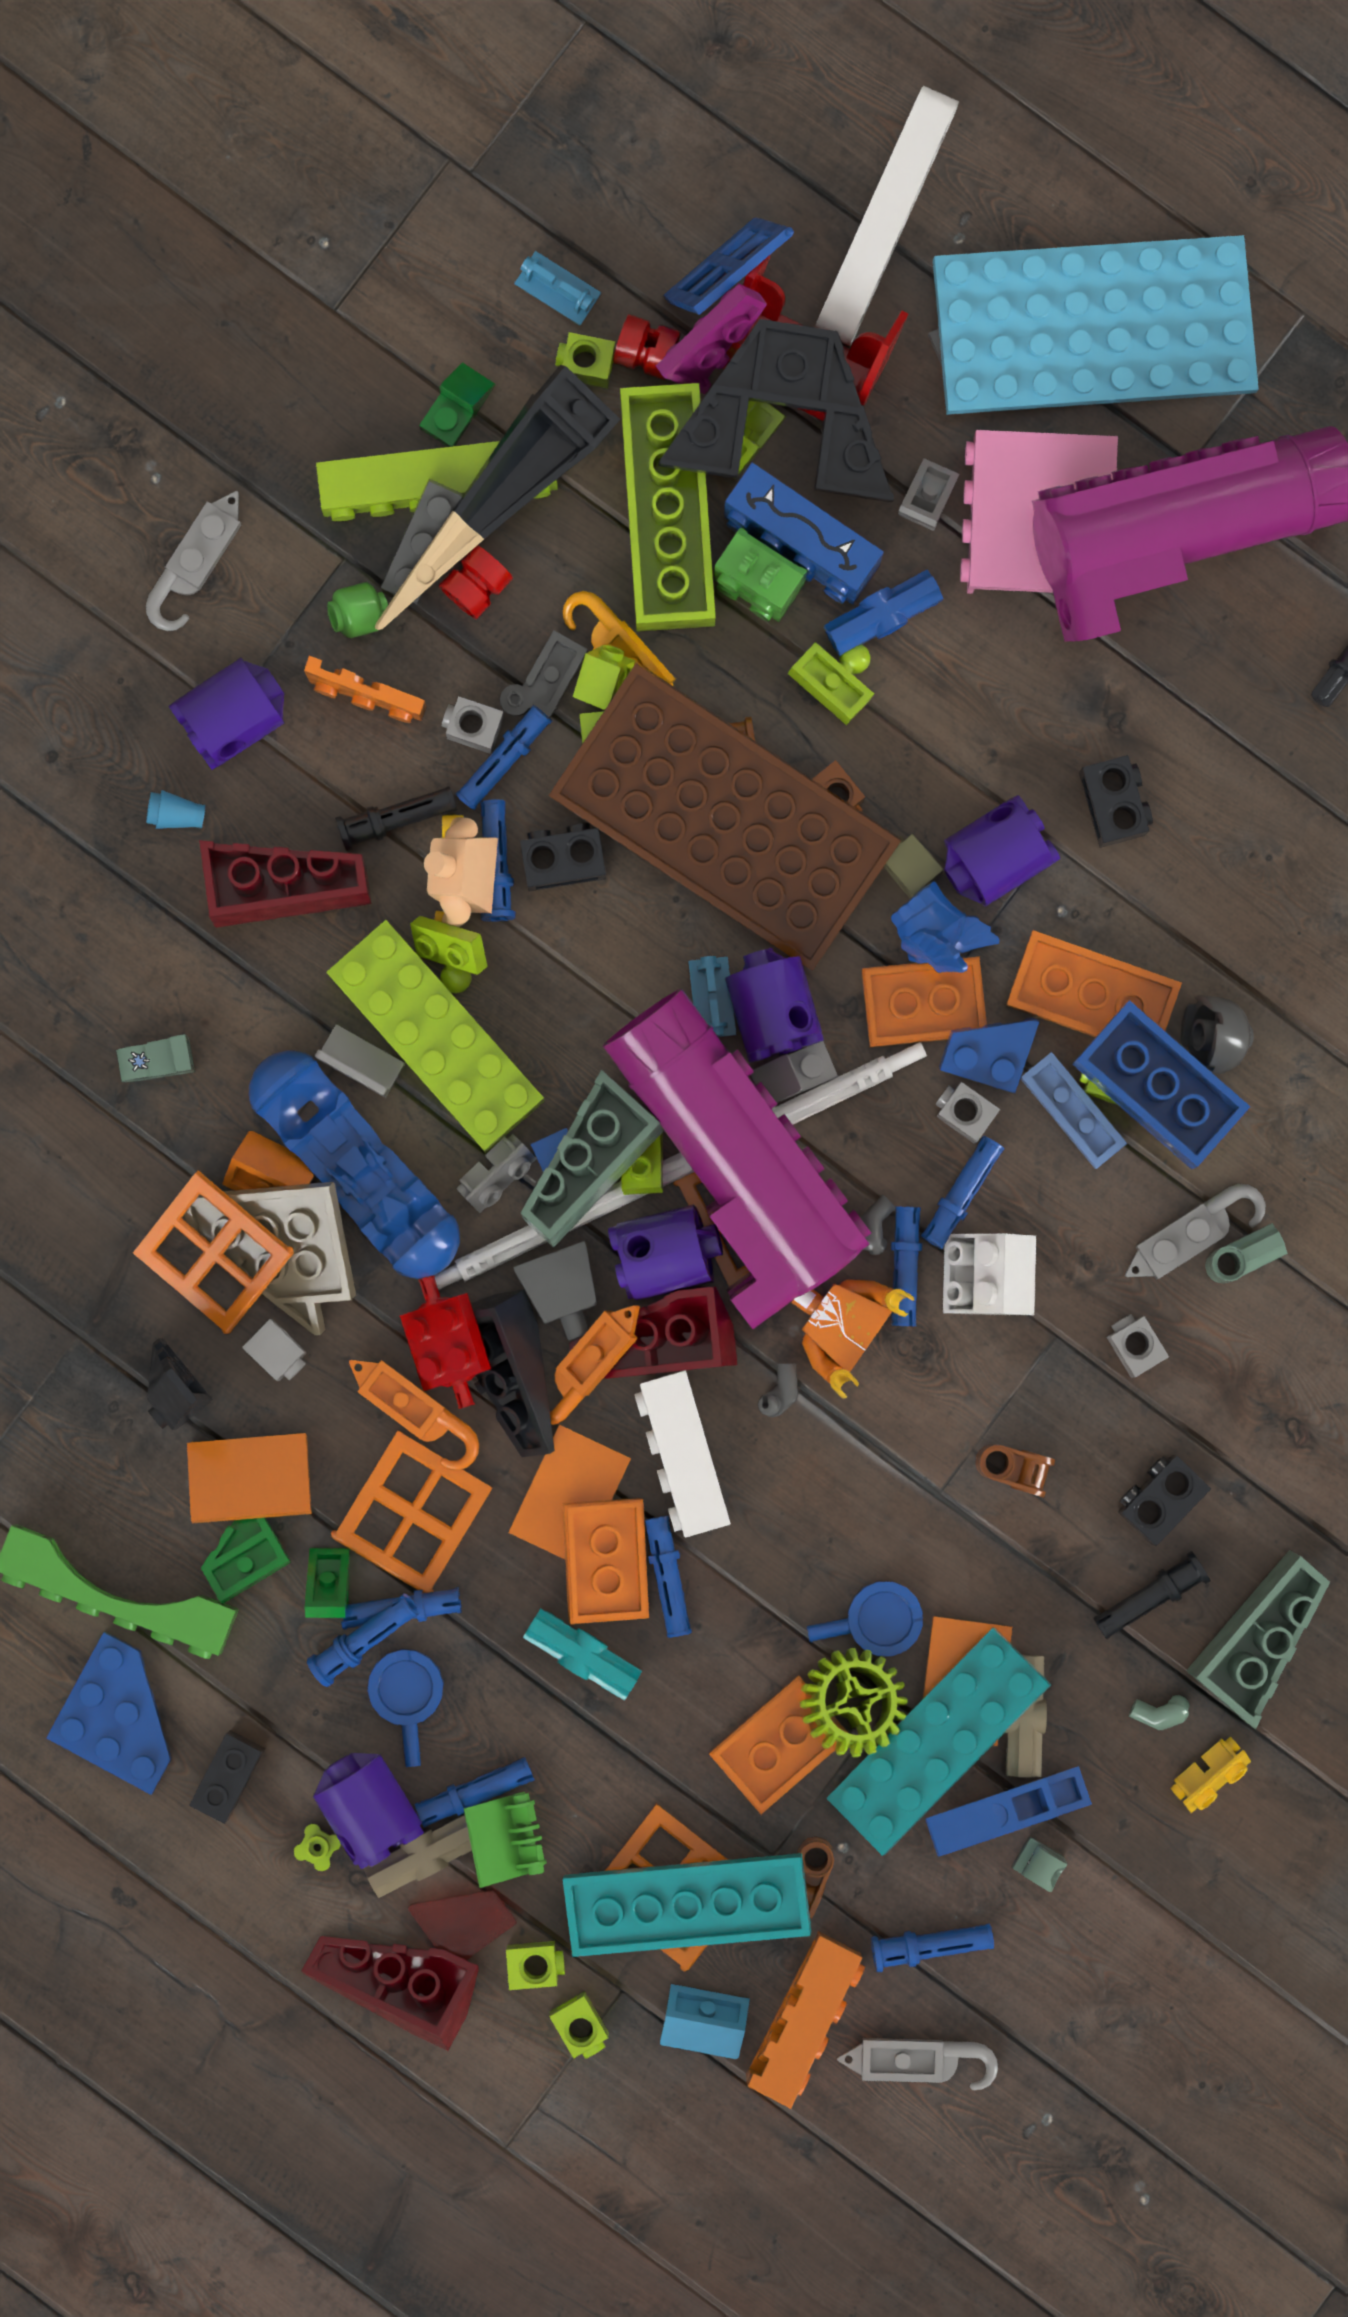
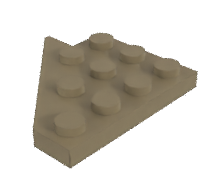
M325 1182L223 1191L284 1244L292 1247L294 1250V1254L262 1292V1295L312 1334L321 1335L326 1330L321 1303L348 1301L356 1296L335 1183ZM202 1195L198 1196L184 1214L186 1222L210 1243L229 1220ZM243 1230L224 1252V1255L252 1279L271 1256Z

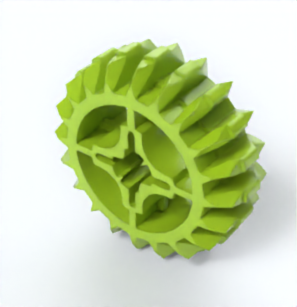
M850 1648L846 1651L845 1658L839 1650L831 1653L832 1663L826 1658L820 1659L818 1666L821 1672L812 1669L807 1674L815 1685L804 1684L801 1688V1691L805 1694L811 1695V1699L800 1701L801 1708H811L812 1714L803 1717V1722L808 1724L815 1721L817 1725L810 1735L815 1738L824 1733L826 1736L822 1741V1747L825 1749L830 1748L836 1741V1754L840 1756L846 1753L848 1747L852 1757L861 1756L862 1748H864L868 1755L876 1753V1743L881 1747L888 1746L890 1741L886 1733L898 1735L900 1732L899 1727L893 1720L902 1721L906 1717L904 1712L897 1710V1706L907 1704L908 1699L906 1697H897L896 1691L905 1687L904 1682L893 1684L890 1678L896 1675L897 1669L893 1667L884 1672L882 1668L885 1665L886 1659L882 1656L877 1658L872 1664V1652L870 1650L863 1651L860 1658H858L856 1649ZM850 1671L866 1675L874 1682L877 1688H863L858 1683L856 1677L851 1676ZM837 1675L839 1681L836 1684L838 1690L837 1699L831 1705L826 1706V1690L830 1681ZM869 1696V1699L860 1702L861 1705L858 1707L838 1708V1706L847 1703V1700L850 1698ZM882 1699L881 1716L875 1727L871 1730L869 1722L872 1721L870 1708L874 1702ZM834 1716L846 1718L851 1728H856L858 1735L844 1732L830 1718Z

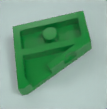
M266 1518L234 1520L231 1526L228 1525L220 1538L219 1545L209 1554L201 1570L219 1601L224 1604L290 1564L291 1561Z

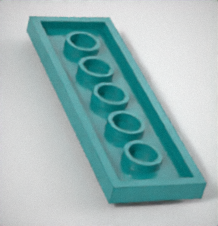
M992 1628L905 1719L897 1725L900 1729L899 1734H888L890 1744L886 1747L878 1745L876 1753L868 1755L826 1799L882 1856L886 1855L1051 1684L996 1628Z
M802 1853L567 1874L563 1877L572 1957L810 1936L812 1932Z

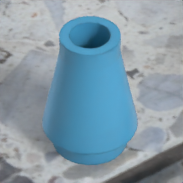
M161 790L160 794L151 792L146 823L155 825V829L202 828L205 805L194 803Z

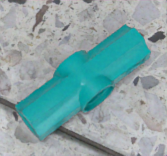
M540 1608L523 1636L524 1639L557 1658V1662L572 1673L585 1680L591 1679L605 1690L623 1700L631 1692L642 1673L641 1669L608 1650V1646L596 1637L580 1628L574 1629Z

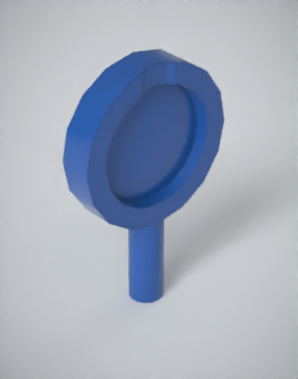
M876 1581L864 1586L853 1597L848 1609V1618L807 1626V1632L810 1642L851 1634L853 1639L864 1650H870L876 1656H895L907 1651L917 1641L923 1627V1611L917 1597L907 1587L893 1581Z
M401 1649L388 1653L376 1663L369 1676L368 1695L372 1707L383 1719L402 1726L405 1767H414L421 1765L417 1723L423 1722L437 1709L443 1696L444 1682L440 1669L429 1656L417 1650Z

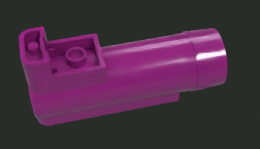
M1333 426L1293 436L1283 435L1278 439L1262 443L1259 441V436L1246 439L1241 438L1222 443L1220 446L1202 448L1187 452L1185 455L1148 462V465L1111 472L1113 480L1111 474L1075 481L1076 489H1074L1073 484L1040 490L1037 491L1039 499L1032 501L1034 510L1033 535L1036 552L1045 578L1053 591L1064 642L1083 641L1121 631L1114 599L1186 581L1188 577L1185 564L1287 537L1311 534L1314 530L1347 522L1348 443L1342 433Z
M680 988L665 996L623 1026L603 1044V1048L628 1080L630 1089L634 1090L655 1119L660 1122L663 1130L715 1199V1201L705 1207L709 1217L750 1271L726 1290L730 1295L732 1303L750 1327L754 1329L795 1298L813 1290L844 1268L865 1247L870 1245L866 1237L871 1232L855 1210L848 1214L844 1210L842 1205L848 1202V1200L832 1178L824 1182L820 1177L819 1173L824 1170V1167L811 1149L806 1146L801 1150L795 1141L801 1136L787 1116L783 1114L777 1118L772 1108L777 1103L762 1082L754 1086L748 1076L754 1071L738 1049L731 1054L726 1046L724 1047L714 1032L713 1026L707 1024L688 996Z

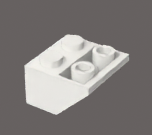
M951 1234L944 1246L943 1313L1034 1315L1036 1236L1019 1234Z

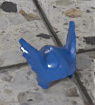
M932 882L922 888L891 916L901 939V948L908 954L909 961L917 962L918 964L929 963L938 973H963L967 971L968 966L961 958L960 952L965 953L977 948L999 944L1000 942L999 937L990 931L991 927L979 921L978 916L966 915L965 912H961L953 906L944 896L936 882Z

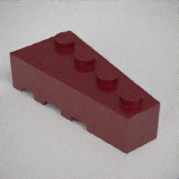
M199 840L209 917L215 928L372 904L367 868L362 854L317 850L307 852L289 850V848L284 847L262 848L250 847L249 844L233 843V845L216 844L214 841Z

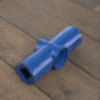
M927 569L892 589L886 587L862 600L857 608L840 615L833 621H829L823 628L833 649L840 657L847 651L875 637L880 639L897 631L908 623V619L937 605L944 598L936 580Z

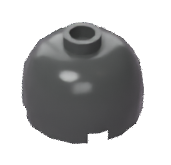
M1198 995L1195 997L1198 1000L1197 1003L1188 1004L1185 1009L1181 1025V1046L1189 1044V1053L1214 1075L1224 1074L1237 1067L1244 1059L1248 1048L1253 1043V1029L1244 1011L1235 1002L1216 996Z

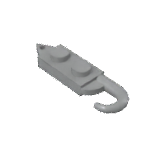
M1236 1184L1226 1188L1136 1245L1137 1252L1125 1273V1277L1154 1276L1157 1280L1224 1238L1229 1232L1230 1226L1225 1208L1241 1198L1250 1199L1255 1205L1254 1217L1249 1221V1226L1255 1227L1262 1221L1265 1215L1266 1204L1263 1195L1256 1188L1248 1184ZM1134 1266L1138 1268L1137 1274L1132 1272Z

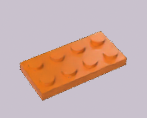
M1032 930L1006 1006L1096 1037L1123 1005L1130 1000L1159 1027L1166 1031L1182 982Z

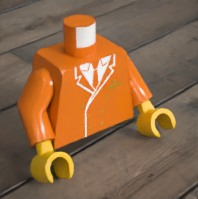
M846 1279L839 1285L832 1284L825 1296H822L813 1289L791 1302L810 1315L801 1330L805 1333L802 1345L812 1368L831 1384L833 1390L841 1398H847L841 1390L845 1382L852 1381L858 1387L859 1382L850 1372L890 1314L894 1312L901 1317L908 1315V1313L899 1309V1303L904 1298L914 1301V1297L902 1289L894 1290L873 1280Z

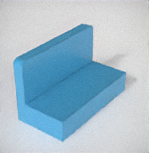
M671 1984L660 2044L738 2059L745 2033L750 1999Z

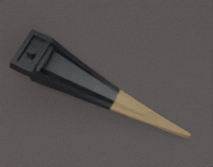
M560 365L535 395H531L378 619L375 629L381 630L386 627L487 536L595 450L620 421V418L566 366Z

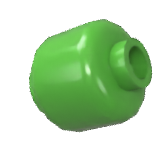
M363 582L336 590L333 593L332 601L327 604V611L334 631H340L347 638H354L379 631L375 629V624L387 608L388 603L383 592L377 593L370 583Z

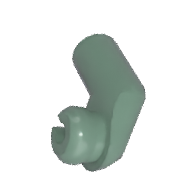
M1181 1695L1172 1696L1168 1704L1158 1708L1136 1699L1129 1712V1717L1154 1729L1165 1730L1183 1723L1188 1718L1190 1704Z

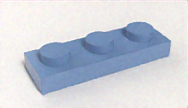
M1052 1052L1021 1076L1020 1079L1094 1169L1101 1166L1127 1144Z

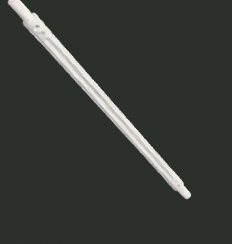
M919 1042L886 1059L884 1056H881L772 1108V1111L777 1118L785 1114L793 1125L892 1078L893 1072L926 1057V1052ZM681 1153L663 1161V1187L694 1172ZM620 1181L612 1185L570 1231L647 1194L624 1195ZM528 1225L455 1260L456 1265L435 1275L438 1290L461 1279L466 1282L547 1243V1241Z

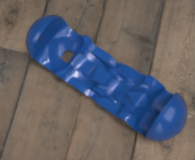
M287 1050L274 1053L265 1058L255 1069L249 1084V1101L252 1109L274 1128L285 1146L295 1153L322 1183H335L339 1204L355 1221L360 1231L373 1246L390 1261L393 1266L392 1268L397 1273L409 1278L420 1279L436 1275L447 1268L454 1259L460 1244L459 1226L454 1216L450 1215L442 1207L434 1194L410 1171L401 1159L380 1141L373 1128L353 1107L349 1098L329 1080L311 1055L301 1051ZM308 1101H313L319 1108V1111L309 1121L304 1122L297 1112Z

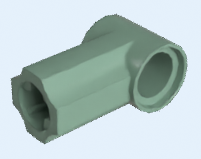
M1271 1223L1222 1248L1214 1250L1206 1259L1205 1268L1211 1280L1225 1284L1238 1280L1242 1276L1288 1253L1279 1231ZM1222 1254L1229 1255L1234 1260L1235 1270L1230 1276L1224 1275L1218 1269L1217 1262Z

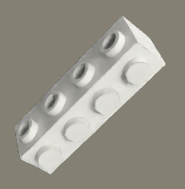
M686 1370L641 1383L642 1392L634 1395L641 1417L649 1415L653 1430L646 1432L652 1455L658 1453L661 1455L664 1468L657 1470L662 1491L663 1493L671 1491L675 1507L669 1508L668 1511L674 1532L682 1530L686 1538L730 1525L731 1523Z

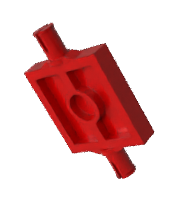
M435 1275L419 1279L418 1281L420 1282L426 1303H423L415 1311L400 1315L422 1389L427 1391L439 1386L453 1387L458 1409L474 1405L475 1402L473 1401L467 1381L472 1380L476 1374L491 1370V1366L468 1293L452 1298H441Z

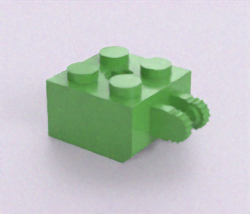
M743 528L736 532L715 564L714 581L719 583L716 588L730 599L736 600L738 596L751 604L749 609L752 613L767 622L771 618L777 622L781 621L804 586L807 576L806 569L798 567L749 535Z

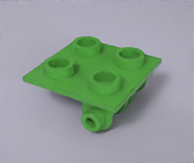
M520 1792L464 1808L479 1888L526 1874L535 1875L545 1872L543 1865L547 1861L544 1859L542 1845L535 1844L536 1841L542 1840V1836H534L533 1830L540 1828L539 1823L531 1824V1822L536 1821L535 1801L530 1800L529 1793Z

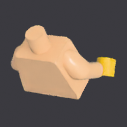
M442 815V838L432 839L430 853L424 859V868L428 873V895L439 901L443 911L436 910L434 920L456 927L466 923L471 913H492L498 838L475 837L478 833L477 824L470 818H464V815Z

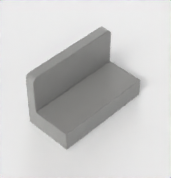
M337 1024L322 1050L318 1049L315 1054L319 1061L387 1098L405 1066L404 1062Z

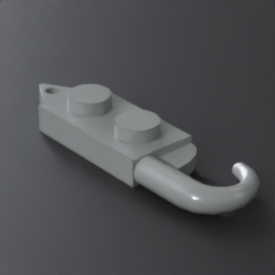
M238 491L213 503L206 502L166 564V569L150 592L146 602V614L150 622L157 628L165 631L177 630L183 627L189 620L187 614H183L174 621L166 620L160 613V606L170 590L181 595H192L200 591L242 525L238 521ZM230 499H235L234 504H229L228 502Z
M862 2038V2043L837 2056V2061L860 2074L862 2081L942 2083L948 2081L954 2075L959 2058H978L985 2063L986 2074L980 2081L971 2083L970 2089L982 2090L991 2085L998 2071L997 2058L993 2051L986 2045L977 2042ZM851 2056L852 2060L850 2062H846L845 2057Z

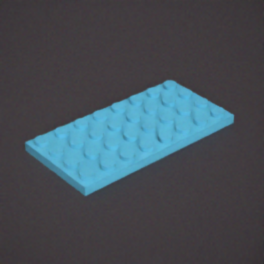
M1244 235L934 256L933 258L946 415L1251 394L1259 390Z

